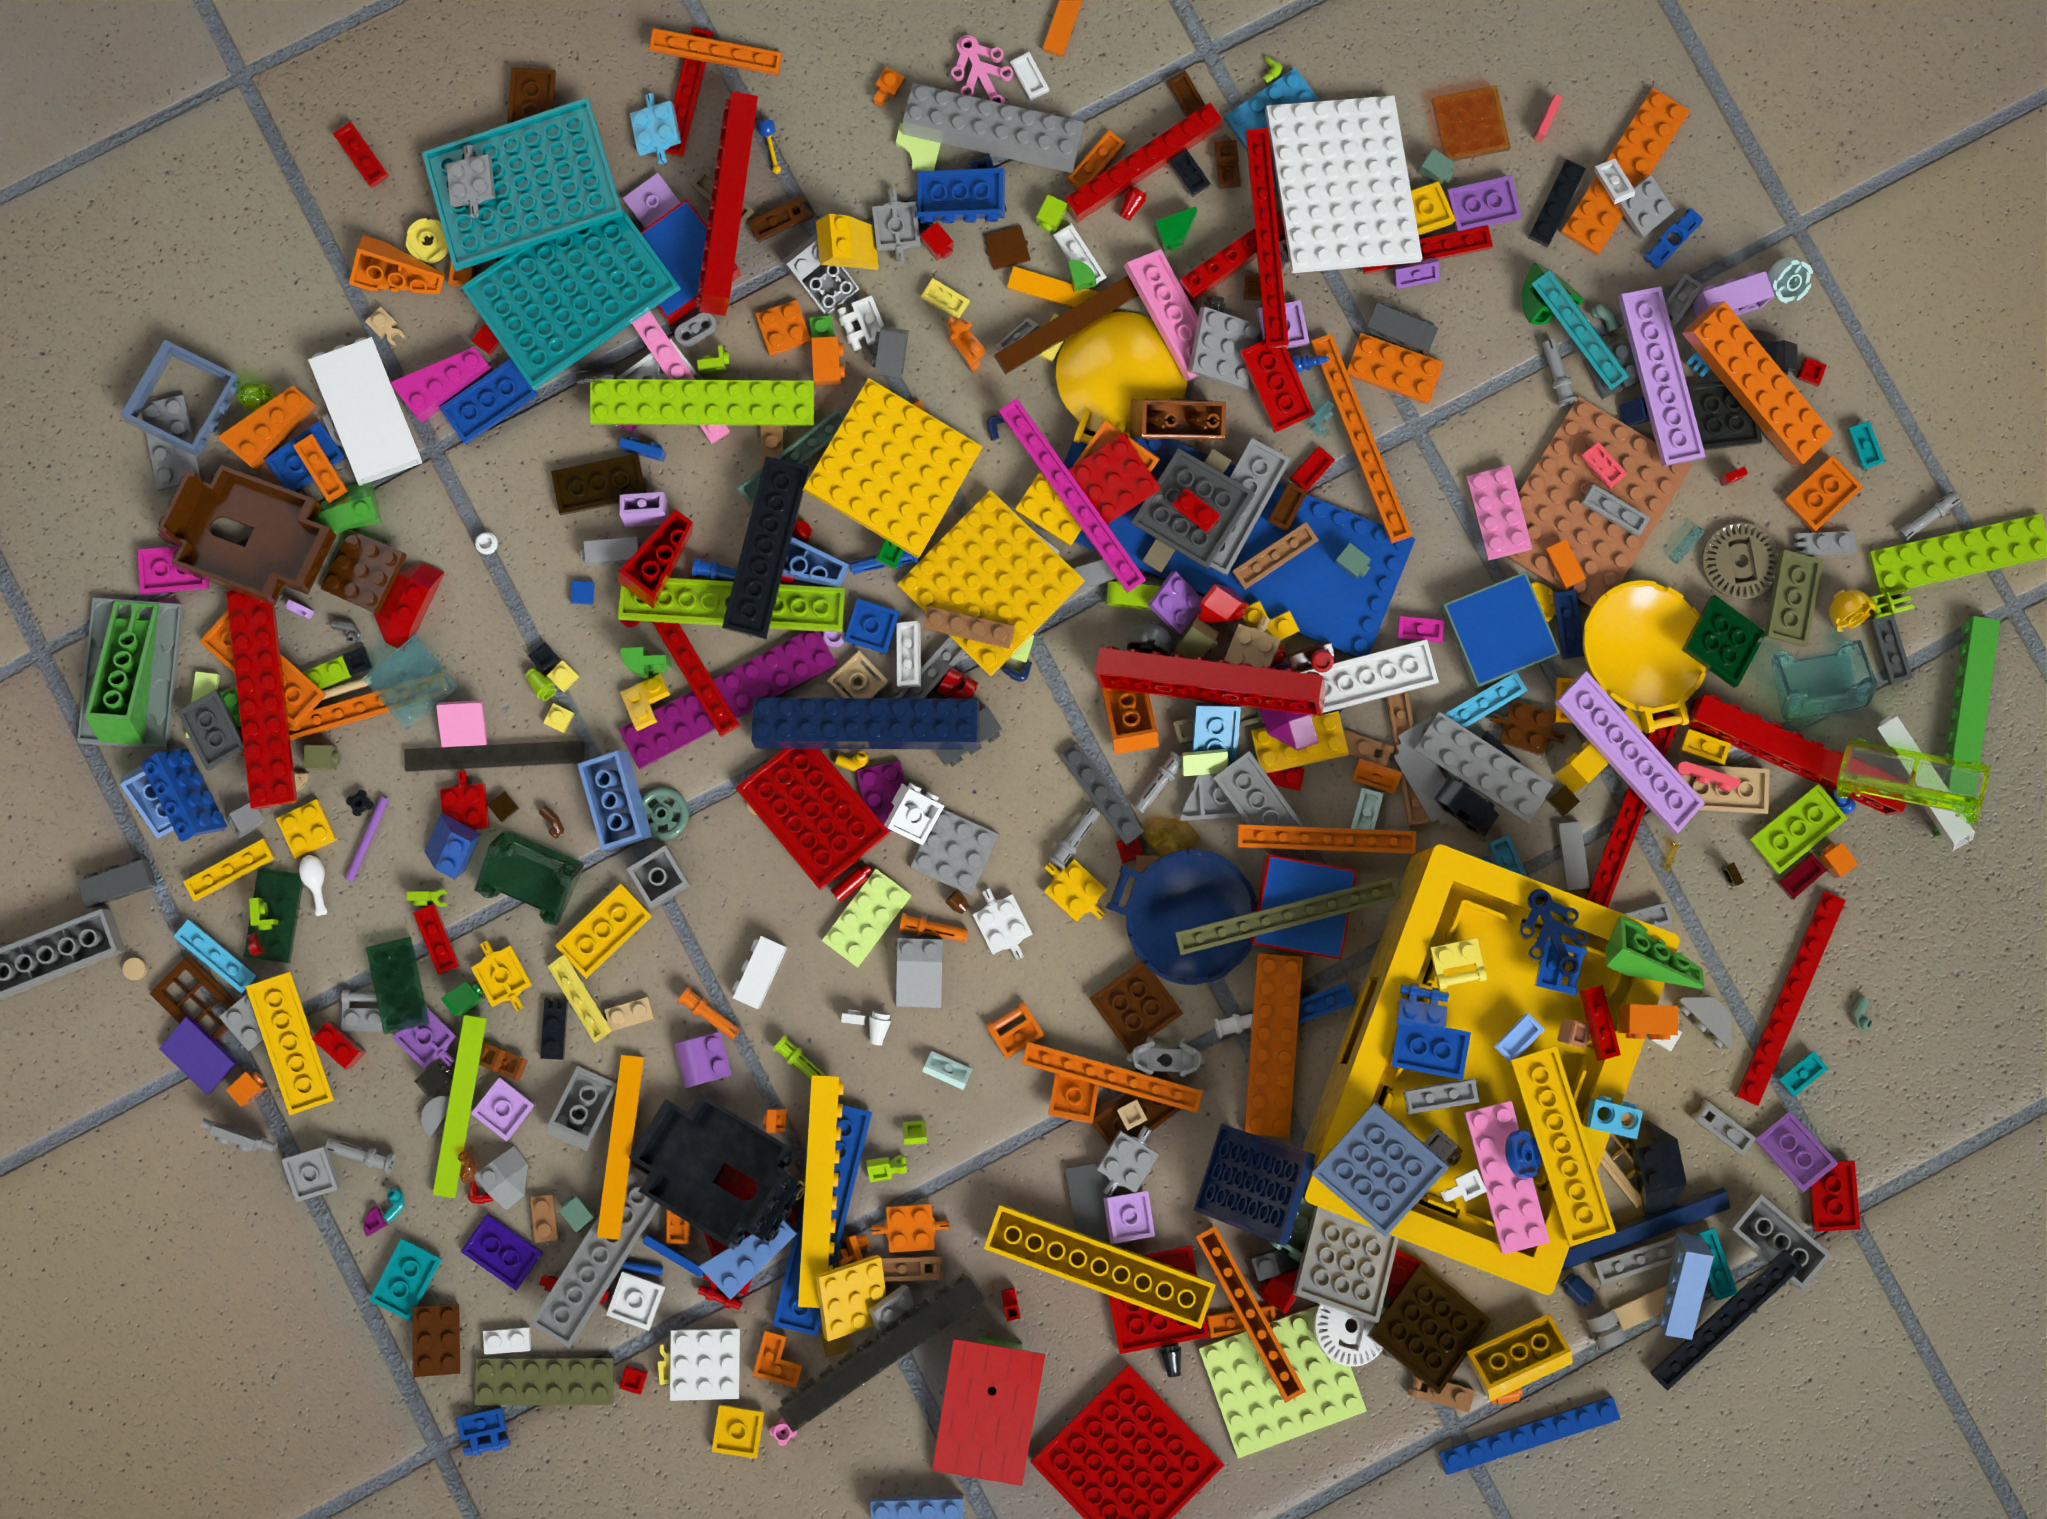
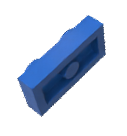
M630 436L627 439H620L619 448L622 451L639 454V456L662 462L665 460L666 452L657 443L649 442V445L640 443V439Z

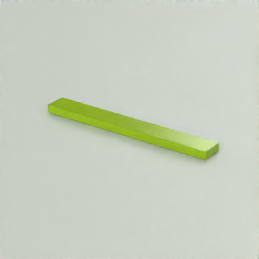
M465 1014L463 1017L433 1195L456 1198L487 1018Z

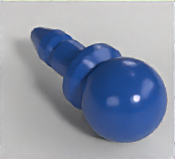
M1303 355V357L1293 356L1291 360L1297 373H1301L1304 369L1306 371L1310 370V366L1327 362L1329 357L1320 355L1309 358L1308 355Z
M1835 789L1834 796L1837 807L1844 814L1852 813L1856 807L1855 801L1848 794L1843 793L1842 790Z

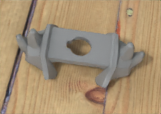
M1148 1036L1145 1044L1135 1047L1133 1052L1125 1058L1128 1062H1133L1135 1067L1142 1070L1146 1075H1152L1153 1071L1179 1072L1181 1077H1185L1187 1074L1198 1070L1200 1065L1205 1064V1059L1201 1056L1200 1051L1188 1046L1185 1038L1180 1041L1179 1046L1182 1049L1150 1048L1155 1045V1041ZM1163 1054H1168L1172 1058V1064L1164 1067L1160 1062H1157V1058Z

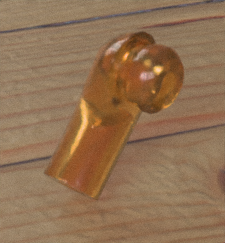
M463 1151L458 1155V1160L465 1168V1171L460 1173L462 1182L467 1184L475 1180L476 1170L474 1160L467 1152Z

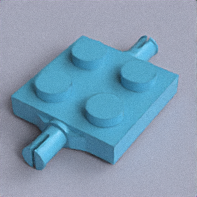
M648 93L645 95L647 107L630 113L637 152L640 156L656 153L658 163L663 164V162L667 163L665 150L681 143L674 104L671 100L655 104L654 94Z

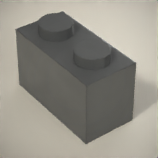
M883 326L880 332H876L875 345H878L877 354L873 353L872 366L875 367V374L901 378L909 330Z

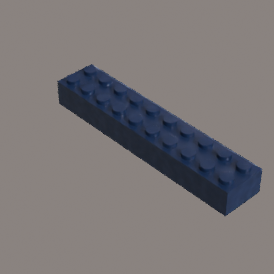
M754 698L751 741L755 748L979 750L980 705L978 699Z

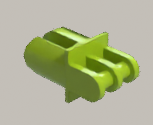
M1909 588L1870 597L1876 605L1874 619L1914 609V604L1894 608V605L1911 601V595L1892 600L1893 596L1909 592ZM1879 598H1881L1882 604L1880 605L1878 602ZM1882 607L1884 608V611H1885L1884 614H1882V612H1881V608H1882Z

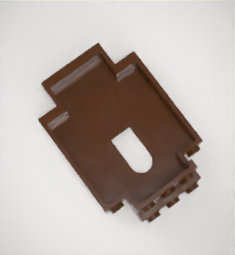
M220 465L218 471L213 474L211 484L203 482L194 472L187 470L180 479L178 489L170 499L169 507L165 515L160 519L157 529L159 531L158 535L166 543L179 547L175 551L172 564L179 571L274 606L284 586L307 595L309 594L337 536L330 527L315 522L322 509V506L316 499ZM219 518H227L254 528L246 546L243 547L213 536L211 533L213 522Z

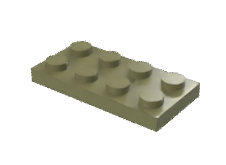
M1785 549L1779 550L1764 637L1801 647L1808 646L1823 560Z

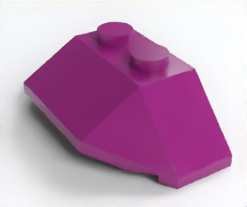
M1288 663V664H1285V665L1276 667L1275 670H1282V671H1284V669H1287V668L1292 669V668H1291V666H1290L1289 663ZM1258 708L1269 736L1291 746V748L1297 751L1318 743L1311 715Z

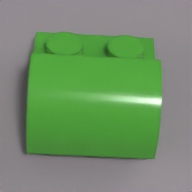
M644 647L620 648L623 663L640 678L649 679L650 671H653V674H664L666 670L672 669V660L667 655H649V652Z

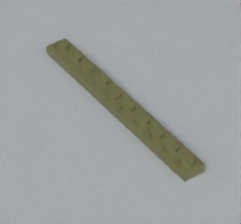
M1393 876L1174 932L1179 954L1183 955L1401 898L1396 878Z

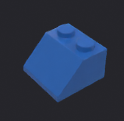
M441 813L424 852L436 870L455 880L465 872L481 834Z

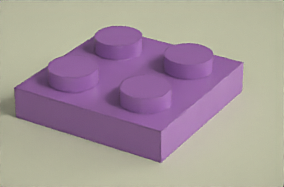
M1174 571L1169 574L1147 606L1176 635L1182 634L1200 609L1199 604L1203 598Z

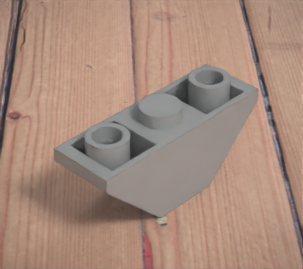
M1680 997L1674 1000L1678 1004V1010L1686 1017L1689 1015L1695 1021L1693 1024L1701 1032L1706 1031L1711 1036L1709 1040L1717 1048L1729 1049L1732 1046L1731 1013L1715 997Z

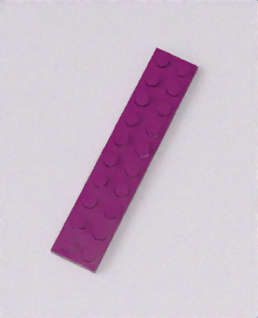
M805 631L717 677L713 681L737 719L753 710L754 698H777L838 665L819 631ZM691 691L653 711L657 720L656 723L639 731H636L633 723H630L619 729V732L638 768L641 770L715 731L716 728L695 693Z

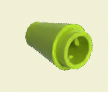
M536 668L530 669L525 674L538 699L541 698L542 701H546L556 693L555 684Z

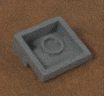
M1627 339L1609 346L1610 350L1630 375L1629 378L1612 390L1609 389L1587 358L1583 360L1602 400L1640 383L1631 345Z

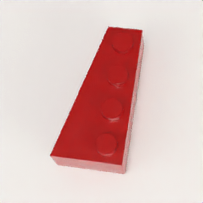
M675 509L619 570L618 583L654 609L692 535L693 522Z

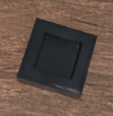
M546 642L528 655L542 674L560 661Z
M365 647L343 654L351 676L373 669Z

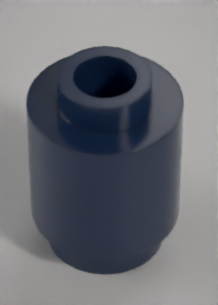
M1573 1272L1560 1284L1563 1292L1578 1306L1582 1304L1587 1306L1595 1297L1593 1295L1594 1289Z

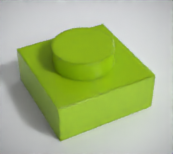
M925 1120L903 1122L904 1145L927 1143Z

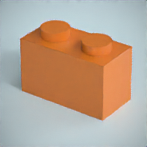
M838 336L811 338L815 386L842 385L841 378H845V366L840 365V357L844 356L843 343H839Z

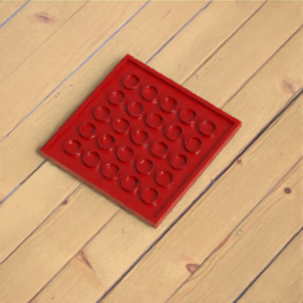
M1129 1364L1030 1460V1463L1084 1519H1172L1225 1466L1213 1451Z

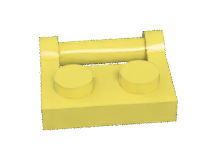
M1478 938L1430 948L1437 985L1440 990L1446 989L1449 985L1474 980L1479 982L1487 980ZM1473 963L1475 965V971L1445 976L1443 969Z

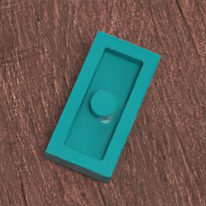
M1870 421L1847 429L1862 471L1885 462Z
M1811 1051L1777 1080L1791 1097H1795L1829 1068L1815 1051Z

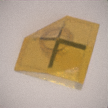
M1153 818L1142 828L1144 833L1140 835L1159 858L1172 852L1186 850L1201 837L1187 821L1166 818Z

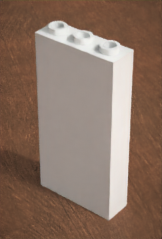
M372 337L359 338L353 344L347 346L344 344L339 345L333 351L328 353L319 352L314 354L311 359H308L359 486L422 464L421 457Z
M1889 716L1879 722L1880 726L1877 728L1878 740L1905 781L1908 782L1907 784L1913 787V793L1951 850L1954 851L1973 840L1975 831L1898 716L1893 719Z

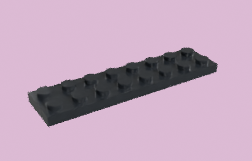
M765 457L722 629L767 639L804 493L803 488L810 469L809 466L773 457Z

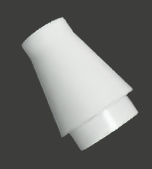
M872 1011V1016H869L870 1044H883L884 1037L891 1023L889 1013Z

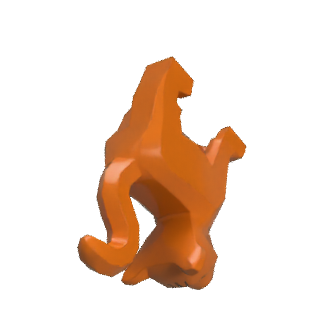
M952 316L947 320V331L949 333L947 341L953 348L956 347L965 359L968 369L974 373L980 368L979 360L985 356L986 351L978 339L969 331L973 324L972 321L967 323L961 318Z

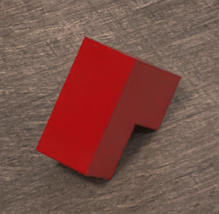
M1015 1287L1001 1290L1007 1322L1021 1319Z

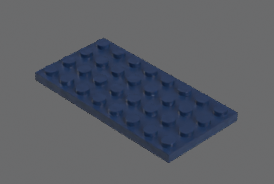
M1221 1124L1193 1211L1287 1247L1288 1241L1292 1237L1295 1219L1300 1212V1203L1307 1189V1180L1314 1167L1316 1154Z

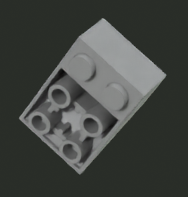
M816 234L781 261L791 276L825 316L829 315L860 290L844 267L820 265Z

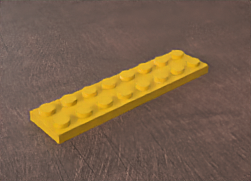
M1557 1046L1510 1060L1568 1246L1571 1247L1616 1233Z

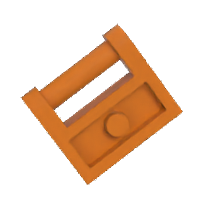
M1024 1001L1018 1003V1007L994 1022L990 1021L985 1024L1006 1059L1025 1048L1027 1042L1033 1043L1044 1036ZM1024 1014L1027 1020L1001 1036L998 1034V1029Z

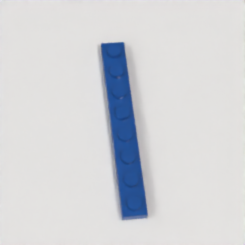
M1610 1396L1438 1452L1445 1474L1449 1475L1621 1419L1614 1397Z

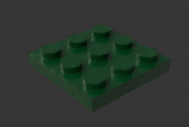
M1713 595L1707 601L1682 651L1735 688L1739 686L1762 643L1765 631L1719 597Z

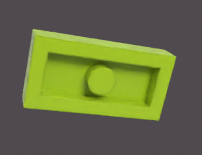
M343 656L302 672L321 690L352 678Z

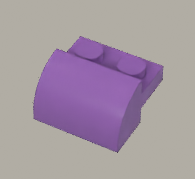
M720 1032L673 1045L685 1088L732 1075Z

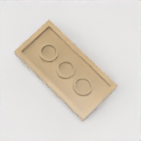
M1699 765L1741 779L1739 787L1730 790V792L1717 789V785L1710 782L1708 785L1695 781V777L1689 775L1681 776L1705 802L1699 809L1700 811L1768 814L1770 769Z

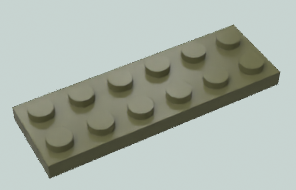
M614 1357L476 1358L475 1405L614 1404Z

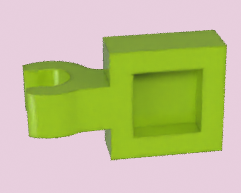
M448 891L407 892V901L413 902V906H427V901H433L439 907H447L448 903H441L439 898L442 894H448Z
M898 1155L892 1161H889V1157L866 1160L870 1183L892 1179V1174H904L907 1172L905 1155Z

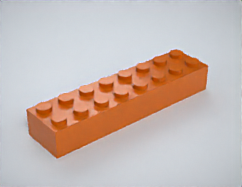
M1725 301L1712 303L1682 332L1684 337L1790 465H1803L1834 435Z

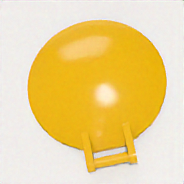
M1111 312L1067 338L1057 359L1056 382L1059 396L1065 408L1069 410L1079 423L1074 437V442L1079 444L1080 442L1089 444L1093 436L1085 434V430L1096 433L1105 419L1130 436L1132 399L1170 400V398H1184L1187 388V381L1184 379L1155 323L1151 318L1137 313Z
M1637 580L1629 581L1610 589L1593 605L1584 625L1583 652L1588 669L1594 680L1611 699L1622 706L1638 711L1644 732L1651 733L1655 729L1689 724V715L1685 701L1699 689L1706 676V667L1682 651L1700 616L1694 607L1692 608L1683 599V595L1671 587L1666 588L1656 584L1654 581ZM1674 709L1676 716L1653 720V713Z

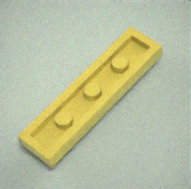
M565 955L548 966L550 972L594 1043L600 1041L612 1030L597 1008L595 1001L586 990L584 983L580 980Z

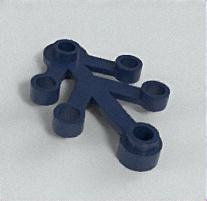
M1534 890L1528 897V905L1531 911L1525 924L1519 929V935L1523 939H1530L1534 935V925L1540 914L1544 924L1535 945L1529 950L1528 956L1532 961L1541 960L1544 956L1543 949L1548 937H1550L1560 960L1558 964L1559 972L1566 977H1571L1578 971L1579 962L1575 957L1568 955L1560 934L1572 938L1573 942L1579 946L1587 942L1588 934L1584 930H1576L1554 920L1550 913L1551 911L1563 916L1566 923L1572 924L1579 917L1576 909L1567 908L1553 902L1551 895L1545 890ZM1537 898L1542 899L1543 905H1538L1535 900ZM1572 912L1575 918L1569 919L1567 913ZM1523 928L1530 929L1531 934H1524ZM1576 935H1583L1584 941H1579ZM1532 950H1538L1540 956L1535 957L1532 954ZM1564 964H1569L1572 970L1566 971Z

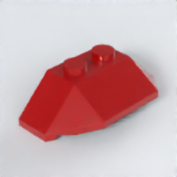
M425 563L399 571L379 614L374 613L386 644L407 653L445 572Z

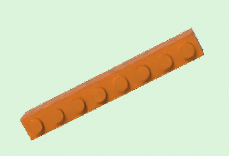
M1214 1226L1196 1236L1195 1239L1283 1401L1287 1403L1305 1393L1306 1390L1217 1227Z

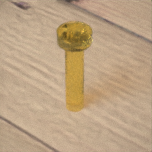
M1674 842L1670 843L1671 850L1664 870L1668 872L1670 871L1676 850L1680 848V845Z

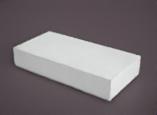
M1030 52L1010 61V65L1030 101L1049 92V87Z

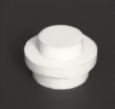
M484 532L476 538L475 546L482 554H492L498 547V540L492 533Z

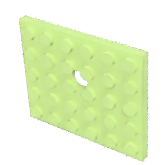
M1319 1304L1276 1319V1321L1268 1322L1306 1390L1305 1393L1287 1403L1283 1401L1246 1331L1198 1348L1238 1458L1367 1411L1351 1366L1340 1365L1329 1359L1317 1343L1314 1333V1316Z

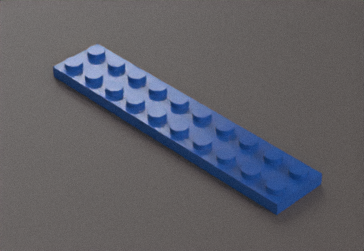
M846 1105L842 1107V1118H837V1127H841V1140L836 1141V1150H840L839 1164H835L834 1173H839L838 1187H833V1196H837V1209L832 1210V1219H836L835 1233H831L830 1242H835L834 1256H829V1265H833V1269L872 1116L871 1111ZM803 1200L796 1228L798 1233L794 1237L773 1326L817 1336L821 1323L820 1308L798 1307L804 1214Z

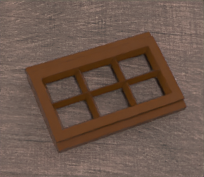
M187 955L150 993L179 1024L186 1016H189L181 1006L191 998L203 1010L194 1020L198 1023L207 1014L219 1026L211 1035L216 1041L229 1028L220 1022L210 1010L218 1002L226 1010L237 1002L190 955ZM185 969L198 981L190 991L177 979ZM173 982L186 993L178 1003L165 991ZM201 986L215 998L207 1007L193 995Z

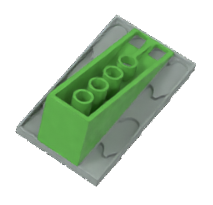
M106 598L92 599L77 738L79 744L158 750L169 749L183 622L182 604Z

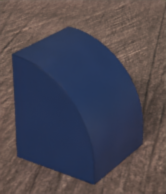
M1639 397L1619 405L1622 422L1627 426L1650 422L1644 397Z

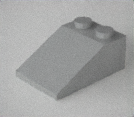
M898 938L896 1007L941 1008L944 940Z
M577 1066L548 1123L546 1134L588 1152L615 1094L617 1083Z

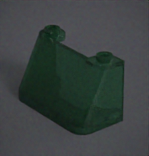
M504 831L489 844L474 891L480 893L485 898H493L500 893L540 909L539 916L546 924L557 926L567 908L584 865L581 861L516 833Z

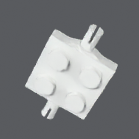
M990 888L983 891L982 894L987 905L982 910L972 914L993 955L1004 949H1011L1015 959L1019 960L1024 955L1018 944L1023 939L1033 935V932L1014 895L995 900Z

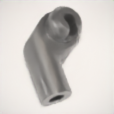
M335 618L332 620L331 628L344 631L348 643L355 644L360 640L361 634L354 622Z

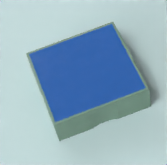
M1526 572L1445 603L1439 608L1450 636L1459 649L1461 662L1473 690L1560 655V651Z

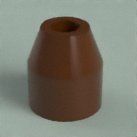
M956 890L945 901L953 911L963 914L969 908L966 898L959 890Z

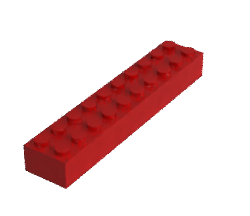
M732 91L731 98L725 101L705 247L702 257V268L699 278V289L696 303L700 304L699 312L726 316L758 101V96Z
M1113 646L1099 648L1095 668L1098 682L1101 688L1315 716H1322L1326 695L1323 676L1313 671L1298 673L1296 670L1289 668L1282 671L1275 670L1271 666L1252 667L1248 663L1235 665L1225 660L1211 662L1201 657L1187 659L1177 654L1171 657L1164 656L1159 652L1142 653L1136 649L1123 651Z
M1703 695L1693 700L1688 712L1689 724L1687 726L1716 739L1731 743V746L1816 784H1820L1829 790H1842L1843 793L1848 794L1854 801L1887 816L1903 813L1913 790V787L1907 785V781L1898 777L1890 778L1886 776L1887 773L1878 768L1870 769L1861 760H1850L1844 757L1845 754L1835 749L1830 751L1823 748L1824 744L1815 740L1810 742L1803 739L1801 733L1785 731L1782 729L1783 726L1776 722H1765L1761 720L1762 716L1756 713L1749 712L1747 714L1741 711V707L1736 704L1728 703L1727 705L1721 702V698L1716 695Z

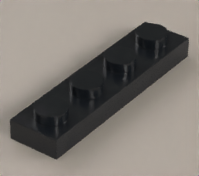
M1565 160L1528 239L1548 248L1586 168L1570 160Z

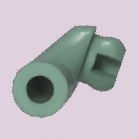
M1859 996L1851 1016L1858 1029L1867 1031L1872 1027V1021L1865 1014L1870 1000Z

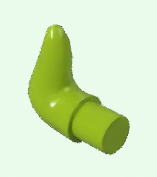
M1265 56V61L1271 69L1262 79L1268 85L1281 74L1282 64Z

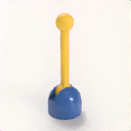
M761 121L757 123L758 132L767 138L773 162L772 171L778 174L781 171V167L777 164L771 136L775 132L774 121Z

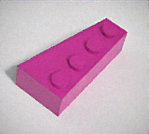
M472 347L394 380L390 384L416 418L423 423L439 411V407L482 379L492 369L478 350Z

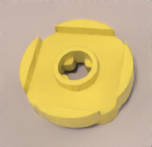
M424 218L417 220L409 227L406 247L414 258L425 264H431L440 261L447 255L449 250L440 221ZM426 236L429 238L434 237L431 245H423Z

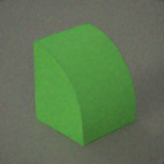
M1076 260L1068 261V271L1074 292L1096 287L1094 272L1087 264Z

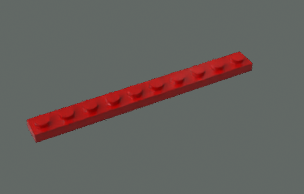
M1268 128L1248 129L1245 133L1266 349L1288 347L1289 341Z
M1662 711L1655 714L1654 720L1676 715L1668 711ZM1677 724L1655 729L1654 732L1647 735V739L1664 758ZM1629 785L1585 898L1607 908L1647 806Z
M1827 891L1822 892L1735 1097L1759 1106L1846 900Z

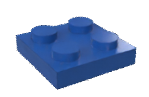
M857 599L844 642L887 655L900 612Z

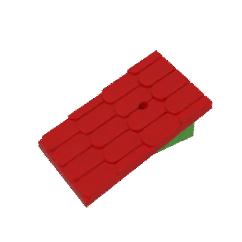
M977 1336V1342L954 1338L933 1459V1471L1022 1486L1045 1360L1044 1353L1023 1350L1022 1343ZM994 1387L996 1388V1391L990 1392L988 1391V1388Z

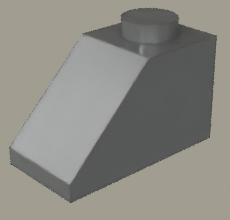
M1284 1247L1281 1250L1275 1248L1249 1257L1258 1281L1299 1266V1262L1288 1255L1289 1250Z

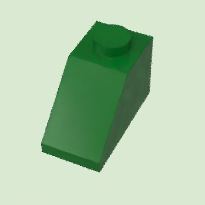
M1196 206L1155 221L1154 230L1163 252L1166 250L1170 252L1176 251L1182 247L1181 245L1184 244L1196 218Z
M465 981L443 996L441 1000L455 1016H464V1014L467 1015L485 998L482 995V988L476 982Z

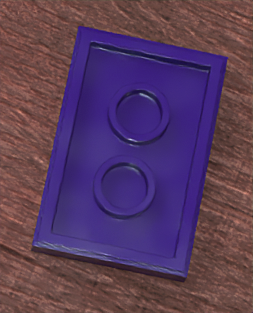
M190 1015L183 1019L159 1048L206 1095L213 1092L237 1063Z
M489 1213L486 1214L460 1251L515 1291L518 1290L544 1253Z

